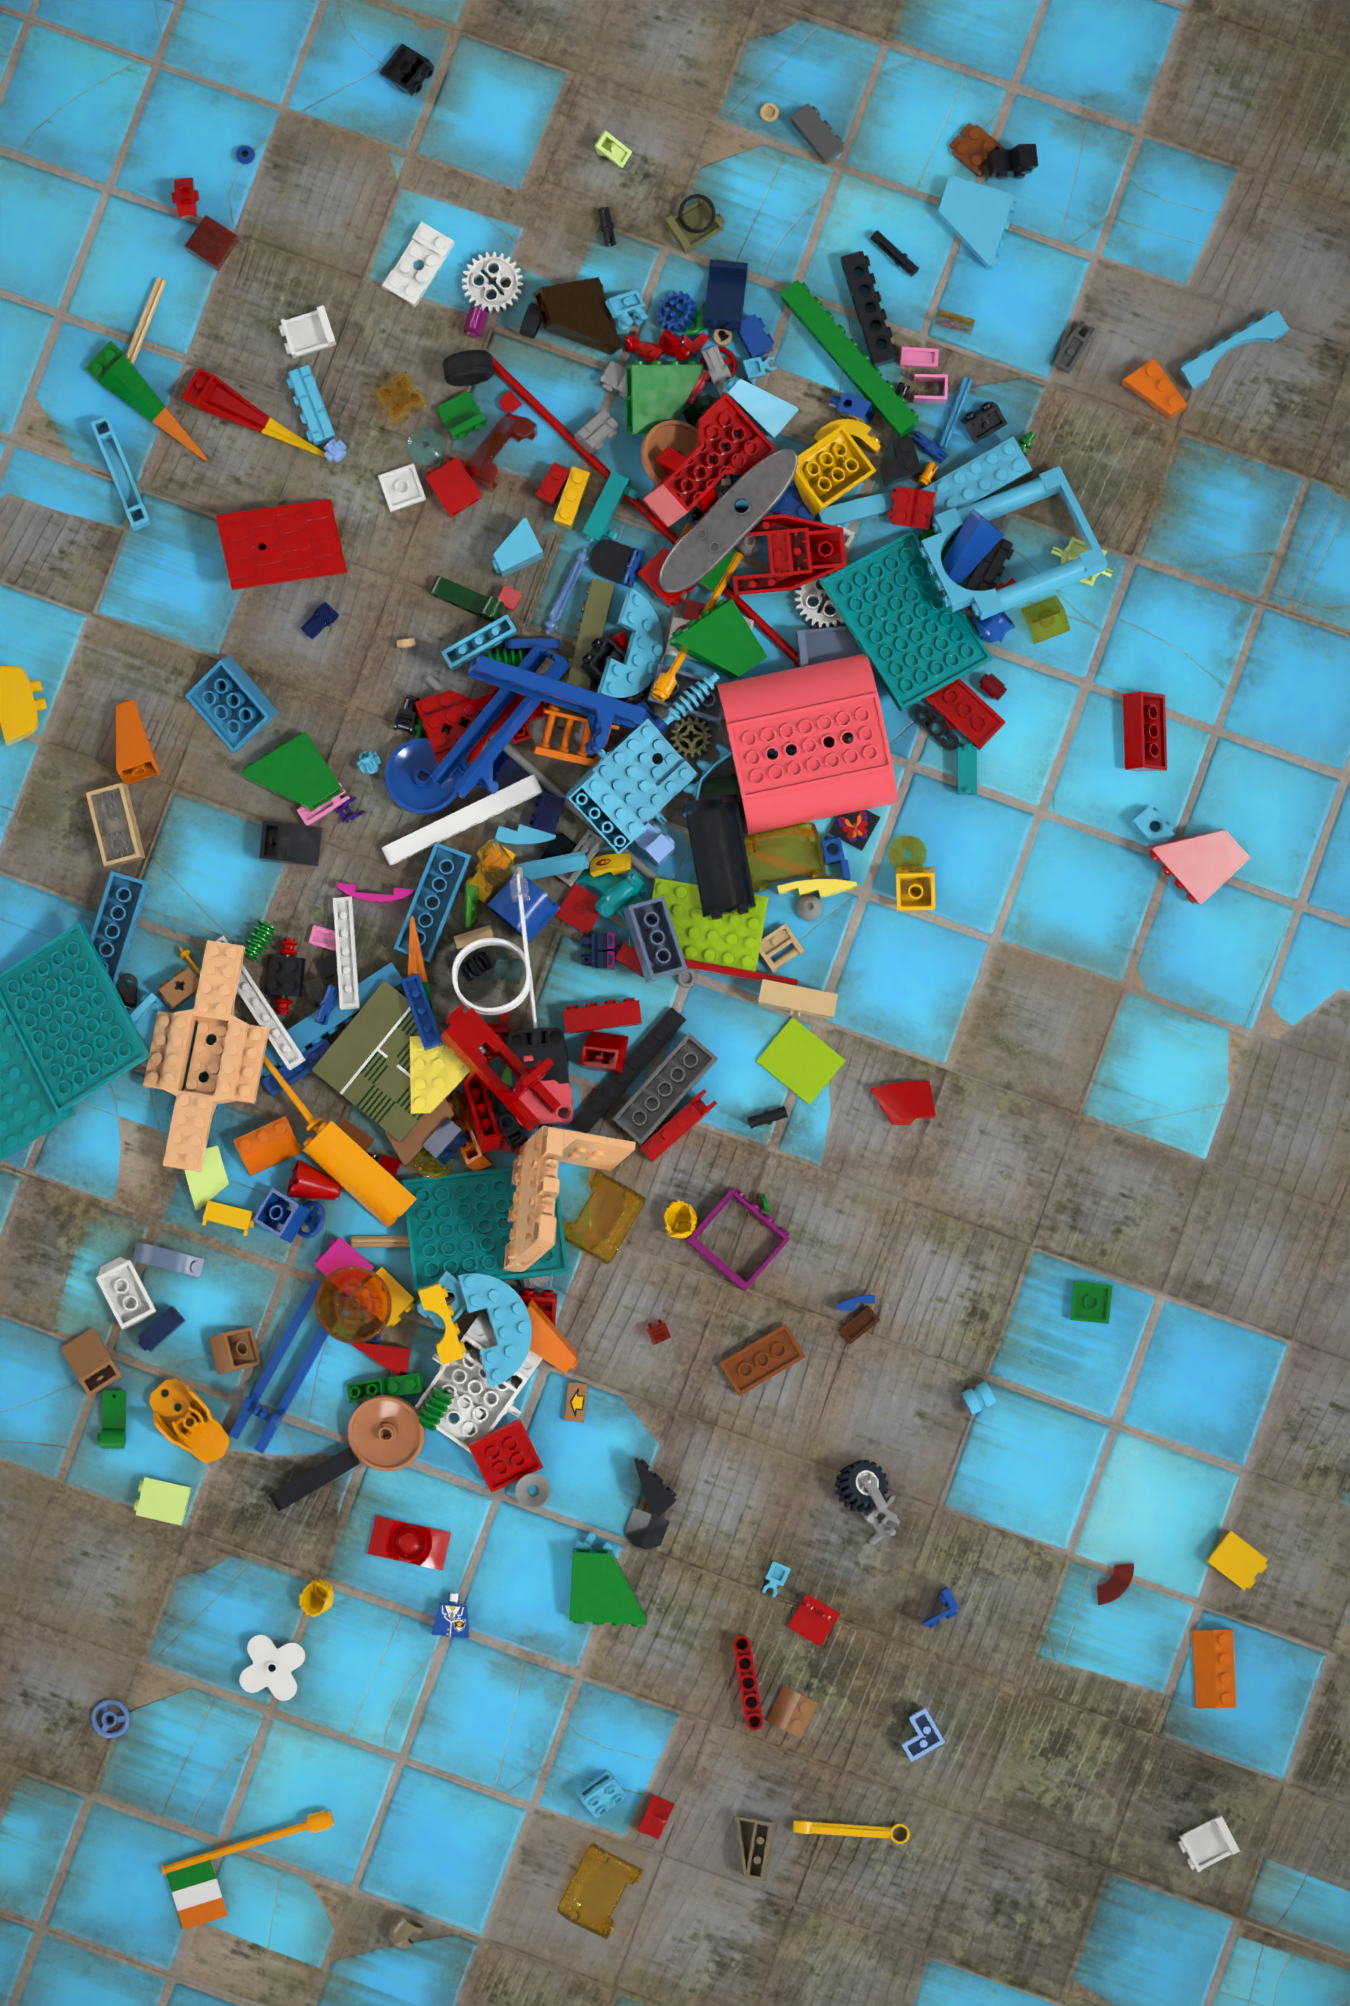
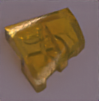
M490 839L477 851L478 859L481 862L482 875L484 874L486 882V892L493 890L518 870L517 865L497 839Z

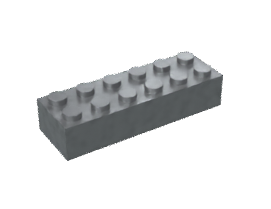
M688 1033L615 1115L612 1121L642 1146L715 1064L718 1058Z

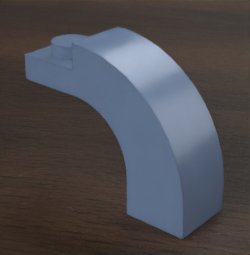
M139 1242L136 1244L132 1259L135 1262L200 1278L205 1260Z

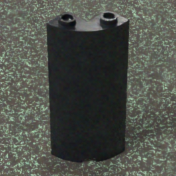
M720 795L710 800H695L685 804L684 808L703 917H711V920L723 918L722 915L737 912L740 915L749 913V909L756 907L737 795Z

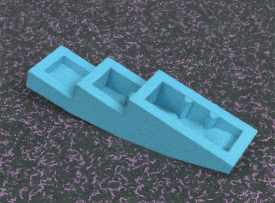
M886 492L827 507L819 513L821 523L833 526L844 525L888 513L890 508L893 509L894 502L891 500V492Z

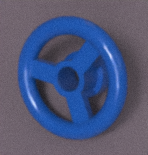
M308 1201L303 1204L307 1208L313 1206L310 1214H308L303 1222L308 1225L310 1232L302 1231L301 1227L297 1232L303 1238L316 1236L324 1226L325 1210L317 1201Z

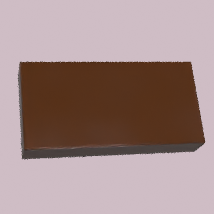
M867 1306L838 1330L847 1342L851 1344L877 1324L880 1319Z

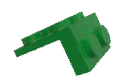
M469 391L437 407V412L453 441L457 439L462 440L468 436V433L479 431L487 424L483 412L481 413Z

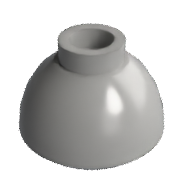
M760 536L744 537L736 547L743 556L754 557L761 552L763 541Z
M805 895L796 904L798 916L805 921L818 919L823 911L822 902L814 895Z

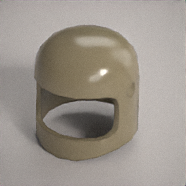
M400 1914L389 1930V1939L397 1947L409 1949L414 1944L409 1938L413 1932L421 1934L425 1927Z

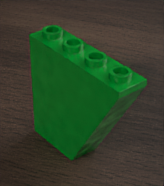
M632 361V365H626L627 434H647L654 426L661 422L677 420L704 369V365H698V361H686V365H680V361H668V365H662V361H650V365H644V361Z
M721 599L714 604V609L710 610L709 608L700 614L701 618L698 620L692 619L686 623L687 627L682 630L680 628L671 634L672 638L667 642L724 676L734 679L742 676L766 659L767 655L733 599L726 601Z
M306 731L297 733L292 737L291 741L281 743L276 747L275 751L265 753L260 757L259 761L246 765L243 768L244 770L241 771L245 780L310 812L344 792Z
M573 1548L569 1621H573L575 1624L593 1622L594 1625H604V1623H612L614 1626L631 1624L633 1627L647 1625V1615L612 1550Z

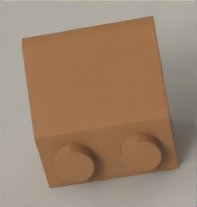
M252 1327L209 1337L218 1375L261 1364Z
M783 1685L766 1721L802 1738L819 1703Z

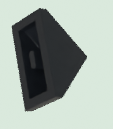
M561 833L549 844L539 860L570 854L577 845L565 834Z

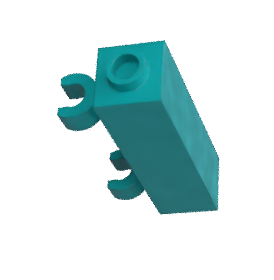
M614 471L611 472L582 533L586 534V539L594 543L596 540L601 542L605 535L615 541L617 540L619 533L608 527L625 494L637 499L639 492L629 488L632 480Z

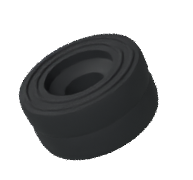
M531 302L529 304L519 334L531 339L536 337L542 322L536 303Z

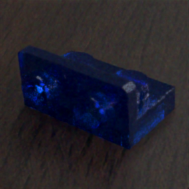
M544 791L542 796L538 795L535 803L538 809L536 814L532 813L529 822L532 828L554 834L565 798Z

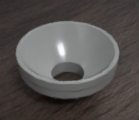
M530 1473L521 1477L516 1485L515 1493L518 1501L523 1506L534 1509L543 1506L548 1501L551 1489L547 1479L542 1475ZM531 1485H536L539 1488V1494L535 1497H531L527 1492L528 1487Z

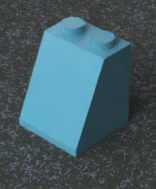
M527 518L522 519L493 554L494 560L492 565L497 575L501 573L504 578L544 558L543 551Z

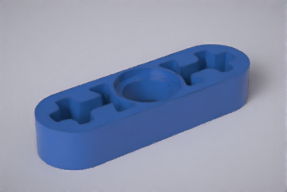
M560 639L505 640L506 651L511 649L514 651H518V649H521V651H531L538 644L546 648L547 651L560 650Z

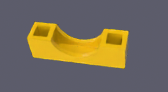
M439 1282L417 1289L423 1309L436 1312L445 1323L444 1335L436 1344L441 1364L444 1365L464 1358L463 1353L466 1352L463 1341L459 1342L457 1335L460 1334L458 1324H453L451 1316L454 1315L451 1304L447 1305L445 1298L448 1297L445 1286L441 1287Z

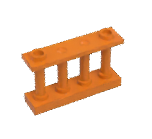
M555 705L543 706L542 710L548 714L542 741L539 744L534 743L532 751L534 754L591 767L600 759L598 754H595L594 757L585 753V745L589 741L591 734L587 716L562 711L560 707ZM556 716L567 718L561 745L558 748L550 747L551 744L549 743ZM574 720L586 722L580 747L576 752L569 751L568 748ZM611 724L612 729L619 730L618 725ZM608 736V739H607V743L605 744L606 746L603 748L605 752H606V748H607L609 736Z

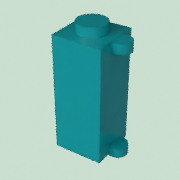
M968 743L961 744V747H957V795H976L977 747H972V744Z

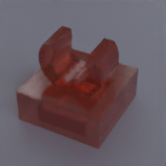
M658 1319L659 1325L652 1327L651 1323H648L649 1329L647 1331L653 1345L671 1338L665 1322L662 1323L661 1319Z

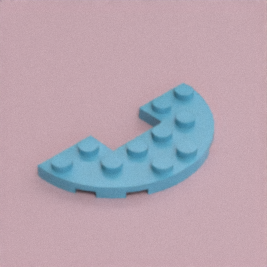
M632 588L627 589L617 623L632 631L623 664L613 658L607 659L597 691L599 694L615 699L633 696L643 691L655 678L663 657V634L659 619L650 603Z
M471 1273L458 1275L457 1278L467 1313L485 1308L488 1313L497 1346L479 1350V1355L488 1386L492 1388L512 1377L525 1361L532 1339L530 1316L523 1300L505 1282L485 1274Z

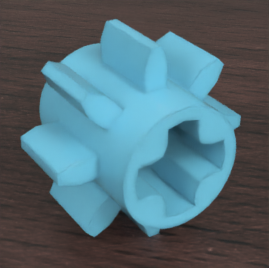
M369 750L362 752L358 757L360 761L356 762L361 772H366L367 774L377 772L379 770L378 764L382 763L377 753H372Z

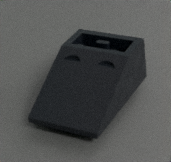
M263 821L259 859L264 862L318 866L322 828Z
M636 1458L634 1461L646 1503L661 1516L677 1501L674 1498L676 1494L670 1487L667 1489L661 1484L663 1480L656 1472L652 1475L647 1470L650 1466L643 1459L639 1461Z

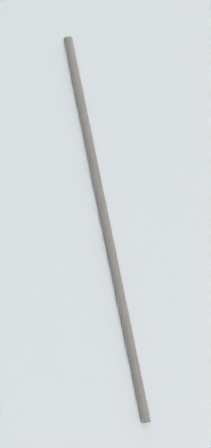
M431 674L424 681L438 694L448 691ZM509 743L502 751L527 773L535 775L538 782L600 836L566 798V793ZM627 847L621 852L630 854L631 864L653 884L655 883V878L662 879Z

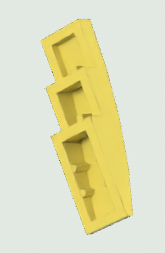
M812 879L779 885L777 890L779 895L798 890L799 897L818 892L821 899L857 888V883L838 879Z

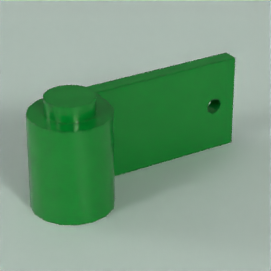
M103 1390L101 1433L97 1434V1445H101V1449H125L126 1390Z

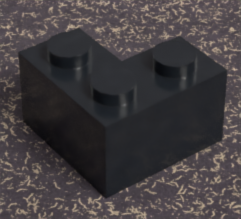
M1018 144L1012 149H999L988 153L989 177H996V179H1006L1009 176H1014V179L1024 178L1026 174L1031 173L1032 170L1039 166L1036 144Z
M912 436L894 440L892 446L896 460L881 463L879 467L884 486L916 478L922 474Z

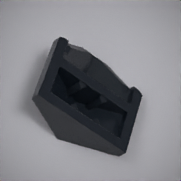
M633 1508L625 1533L633 1545L639 1548L649 1549L661 1546L670 1521Z

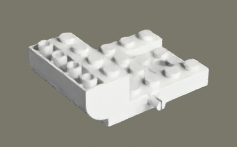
M482 1311L461 1339L466 1349V1352L463 1353L464 1358L442 1365L437 1352L432 1357L433 1360L441 1365L440 1370L414 1407L419 1413H424L420 1408L421 1406L428 1407L424 1401H431L428 1397L429 1393L435 1395L432 1387L442 1388L450 1392L455 1398L451 1399L452 1403L448 1405V1410L444 1412V1417L439 1418L441 1422L439 1425H436V1429L470 1453L471 1451L467 1443L493 1431L502 1416L507 1412L516 1418L520 1416L522 1411L512 1406L514 1399L543 1359L529 1350L525 1361L512 1377L497 1386L489 1388L479 1350L497 1346L489 1317ZM451 1413L458 1414L459 1421L452 1422L449 1415Z

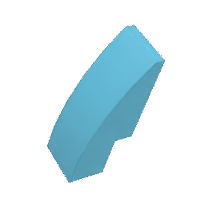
M519 824L517 831L499 826L494 841L499 844L524 847L551 843L557 837L554 834Z

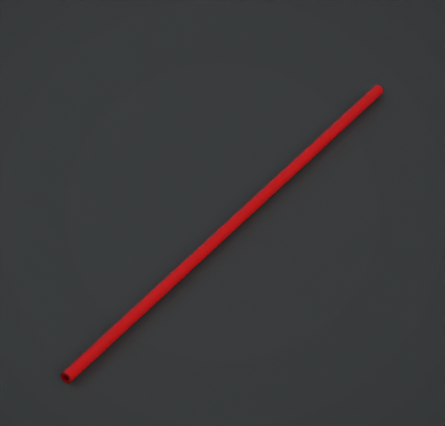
M492 356L494 372L602 477L608 480L611 471L594 454H589L575 441V436ZM625 494L624 498L674 546L679 537L669 527L667 528L638 497L634 499ZM726 585L722 593L729 600L733 599L738 609L749 619L754 620V624L799 667L798 653L739 595H735L734 591Z

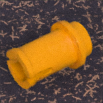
M928 461L922 474L918 475L917 482L925 487L928 484L930 485L938 466Z

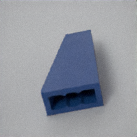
M974 509L970 512L942 561L946 574L957 585L963 582L1004 536L992 523Z

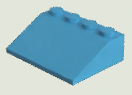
M232 656L221 659L185 695L232 753L237 752L280 714Z

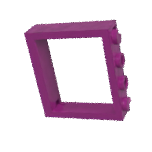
M731 1189L686 1242L745 1292L787 1244L790 1238L788 1237L789 1233L783 1227L778 1229L773 1224L775 1221L768 1214L763 1216L759 1212L760 1207L753 1201L749 1204L744 1199L746 1197L745 1194L738 1189L735 1191ZM731 1198L735 1199L781 1239L780 1243L746 1282L697 1240L698 1236Z

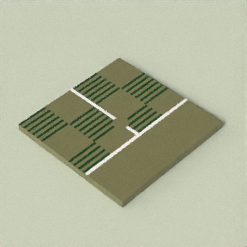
M384 980L314 1066L312 1071L401 1143L424 1115L411 1114L410 1036L420 1035L407 998ZM436 1022L439 1034L441 1036L445 1029Z

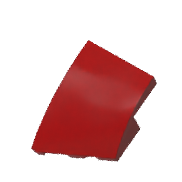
M930 1081L900 1082L870 1089V1094L876 1097L880 1103L879 1107L886 1113L892 1125H911L915 1118H934L936 1116Z

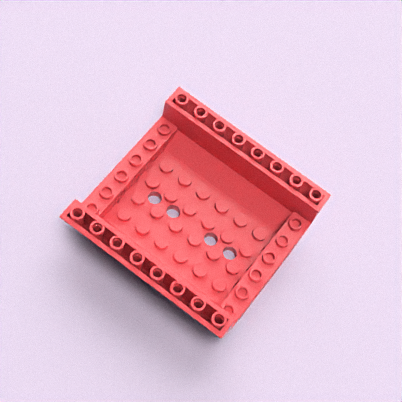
M864 654L717 685L745 813L744 818L748 835L897 803L893 763L879 695L869 658ZM850 732L853 735L851 743L843 742L842 736L844 733ZM827 736H831L834 739L832 747L824 746L823 741ZM790 744L795 745L797 748L794 755L786 753V747ZM771 748L776 749L778 752V756L775 759L767 757V751Z

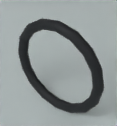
M692 194L686 197L679 208V220L682 226L693 233H703L710 229L716 216L712 201L701 194ZM692 198L704 199L711 208V220L702 229L690 228L683 219L684 205Z

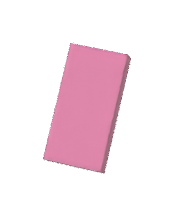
M901 346L900 366L938 369L939 349Z
M313 925L308 944L336 951L335 931Z

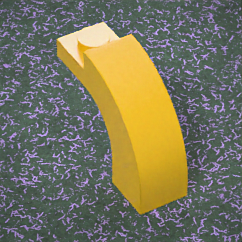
M839 419L830 422L822 427L813 437V442L816 444L843 425L853 439L862 443L874 455L881 450L880 441L873 435L869 436L872 428L854 419Z

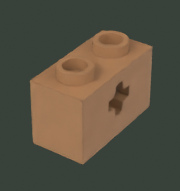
M189 967L186 970L180 969L174 974L175 978L171 981L167 979L158 986L160 989L157 994L171 1012L197 993L199 979ZM176 985H177L178 987H180V986L182 985V987H183L182 990H180V989L176 990V989H175Z

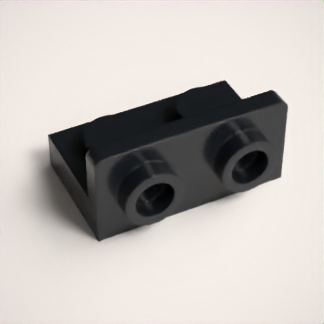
M993 401L983 403L980 409L975 412H968L960 420L974 443L1007 425L999 406Z

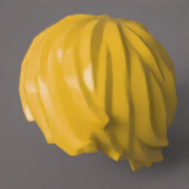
M677 1200V1202L670 1203L669 1208L667 1207V1211L664 1213L665 1229L669 1231L668 1236L679 1239L689 1237L695 1231L698 1218L695 1210L690 1204L684 1203V1201Z
M315 1579L305 1586L303 1593L299 1594V1605L303 1612L306 1613V1616L316 1617V1615H320L331 1608L335 1596L332 1585L324 1579Z

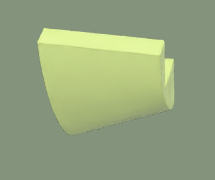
M219 1146L206 1148L202 1172L185 1170L196 1211L200 1210L208 1200L213 1199L221 1190L229 1185Z

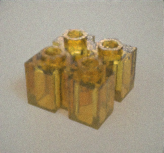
M406 371L393 378L394 384L390 387L386 383L374 391L375 397L383 408L389 407L387 410L388 416L396 427L409 419L408 413L411 411L417 414L428 406L426 399L419 389L413 390L415 388L414 382ZM401 396L403 398L405 396L403 402H398L397 397Z

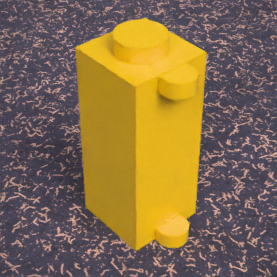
M208 1200L202 1225L206 1226L207 1221L242 1229L244 1230L243 1236H247L250 1227L254 1228L255 1222L252 1221L254 1212Z

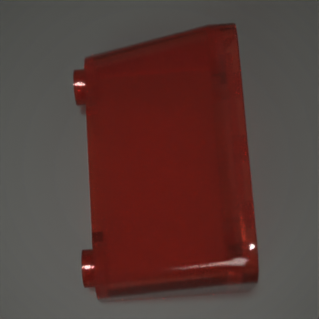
M510 413L505 414L467 461L465 469L470 477L492 493L497 487L494 479L498 475V469L492 461L511 437L518 443L523 439L533 441L538 435L537 424L523 416Z

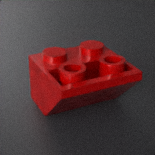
M592 1031L582 1047L579 1064L588 1070L622 1074L629 1037Z

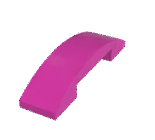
M337 883L336 886L338 890L347 896H352L354 899L368 903H394L414 895L413 889L394 888L393 895L357 892L356 884Z

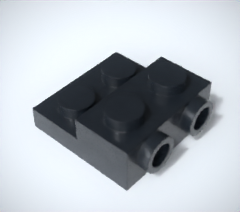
M402 43L380 71V74L394 83L400 90L413 96L414 93L420 92L423 81L433 75L434 66L429 59Z
M608 636L598 637L591 643L592 650L582 657L583 664L581 668L593 679L598 678L601 681L607 659L613 658L623 664L626 653Z

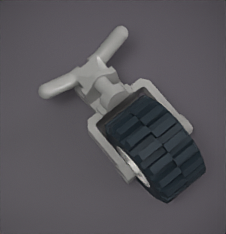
M858 1460L843 1468L840 1474L837 1475L836 1479L838 1481L835 1482V1487H838V1490L835 1492L836 1495H840L838 1499L840 1502H844L843 1506L846 1508L850 1506V1510L861 1512L864 1519L873 1525L878 1533L869 1539V1543L875 1545L884 1537L896 1534V1530L893 1527L898 1526L900 1521L894 1512L887 1509L896 1497L894 1495L888 1497L884 1495L888 1493L886 1486L889 1484L888 1481H885L887 1475L881 1472L883 1470L881 1466L876 1467L877 1463H870V1460Z

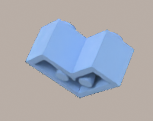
M648 822L645 825L647 829L634 842L659 867L675 852V842L669 835L664 836L660 834L662 831L655 823L651 825Z
M925 1707L908 1717L917 1735L901 1743L910 1761L913 1762L944 1744L945 1741Z

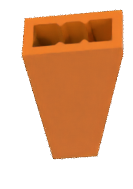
M530 1300L526 1306L532 1327V1339L529 1350L566 1374L569 1369L573 1370L578 1363V1352L537 1304Z

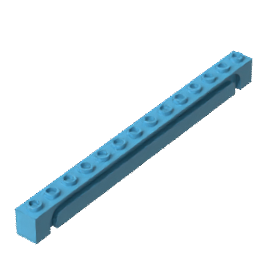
M391 962L358 984L360 1008L341 1010L339 997H337L334 1001V1010L330 1012L327 1025L315 1022L319 1012L317 1010L289 1028L287 1032L301 1053L307 1051L306 1047L311 1044L314 1046L323 1040L322 1037L326 1034L330 1036L339 1030L338 1026L341 1024H349L384 980L397 991L403 989L402 977ZM269 1041L266 1045L265 1055L275 1067L279 1065L283 1067L285 1063ZM263 1063L260 1077L264 1075L266 1078L272 1073ZM175 1103L166 1109L171 1118ZM226 1103L217 1104L216 1109L222 1107Z

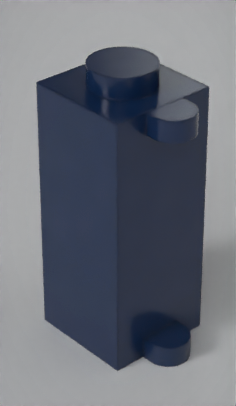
M171 1306L138 1336L140 1340L138 1344L144 1351L149 1350L152 1352L184 1324L186 1320L175 1307Z

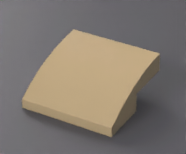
M490 925L454 936L457 949L464 948L479 939L494 938Z

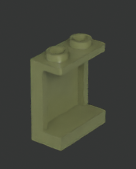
M701 198L682 212L685 223L693 229L706 227L712 216L709 204ZM679 213L665 218V224L685 254L724 230L723 224L725 222L720 214L715 216L714 223L710 229L703 233H693L685 229L679 220Z

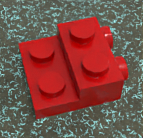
M897 486L896 490L893 489L891 500L894 501L893 509L890 508L888 514L891 524L931 530L937 492Z
M524 1288L523 1291H519L518 1295L523 1300L525 1306H527L530 1300L534 1301L554 1325L556 1324L558 1293H554L550 1289L534 1292L532 1288Z

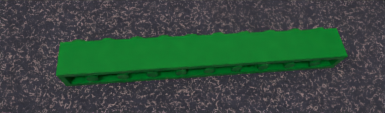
M797 279L780 293L781 300L863 396L872 403L875 410L901 439L919 425L918 414L913 409L909 410L905 405L907 404L906 400L901 395L897 396L893 391L895 389L888 380L884 381L881 377L883 375L876 366L872 367L869 363V357L864 352L860 353L857 349V343L852 338L848 339L845 335V329L840 324L836 325L833 321V315L828 310L825 312L821 307V301L816 296L813 298L809 293L810 289L804 282L801 284Z

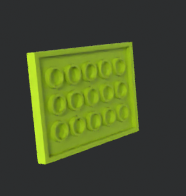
M655 878L652 899L664 896L684 959L757 971L769 897L754 895L756 907L749 909V913L740 915L737 912L722 915L723 918L711 920V917H703L698 885Z

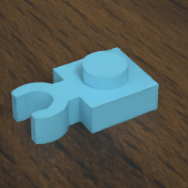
M761 357L743 360L741 364L746 380L764 377L766 375L765 371L769 373L774 372L777 366L770 367L768 362L774 360V357H768L763 362Z
M773 1561L765 1578L770 1580V1583L764 1586L763 1593H766L768 1588H773L774 1593L772 1597H775L778 1593L777 1585H784L791 1569Z

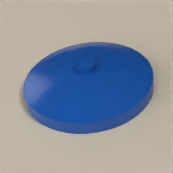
M418 738L403 743L391 754L385 769V784L390 797L402 809L414 814L427 815L443 810L455 799L456 790L453 787L462 775L457 768L443 787L436 785L430 776L438 766L428 739Z

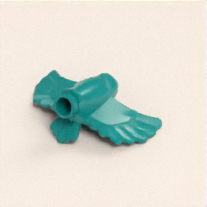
M590 869L582 872L575 882L593 886L602 893V896L594 906L595 909L604 918H609L619 913L628 930L629 946L633 947V940L623 910L627 906L644 902L639 894L647 892L644 880L636 872H633L625 879L622 875L614 876L611 872L597 877H593L590 874Z

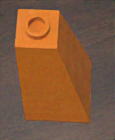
M126 700L116 706V769L122 782L127 785L161 774L134 700Z

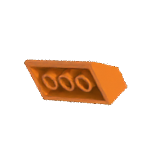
M1233 1629L1192 1630L1195 1708H1237Z

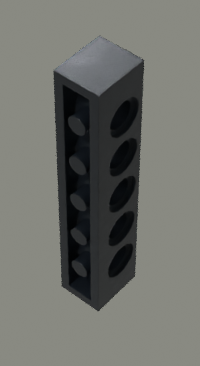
M862 250L842 256L840 262L873 368L895 362L898 351L896 345H892L890 340L893 337L890 326L886 327L885 324L887 316L884 308H880L881 296L879 291H875L873 285L876 284L874 274L870 273L868 266H870L868 255L864 256ZM860 269L864 272V275L857 277L853 272ZM866 287L870 292L863 295L859 292V289ZM872 305L875 311L869 313L865 310V307ZM872 323H878L881 326V328L879 330H873L871 329L870 325ZM884 341L886 347L878 348L876 342Z

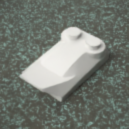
M119 1257L100 1267V1273L96 1279L122 1330L147 1319L157 1312L131 1260Z

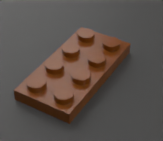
M785 1324L719 1364L738 1396H741L805 1358V1355Z

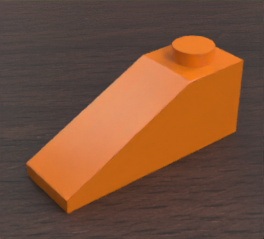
M463 1110L457 1113L451 1120L470 1136L466 1143L460 1147L462 1156L470 1169L481 1171L492 1165L488 1152H481L474 1126L467 1112Z

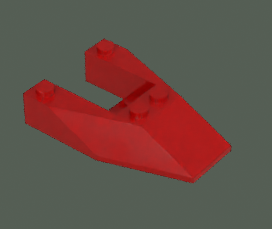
M787 514L766 515L745 537L767 535L770 572L733 576L734 594L746 595L791 591L846 567L843 528Z

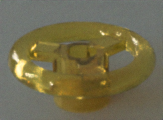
M428 1151L420 1152L413 1160L415 1170L427 1178H442L451 1170L450 1161L445 1164L446 1167L444 1168L438 1164L436 1158ZM430 1156L427 1163L419 1164L421 1158Z

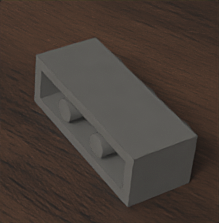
M807 103L790 117V122L826 165L843 152L844 142L838 135L835 136L831 132L832 127L830 124L819 117L820 113L815 106L811 107Z

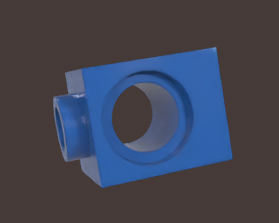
M835 835L824 837L825 840L821 841L825 865L840 863L841 860H845L841 838H836ZM835 845L838 848V852L830 854L827 851V847Z

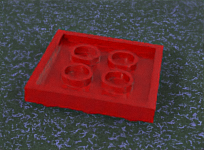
M520 1418L467 1443L491 1493L521 1479L524 1475L543 1468Z

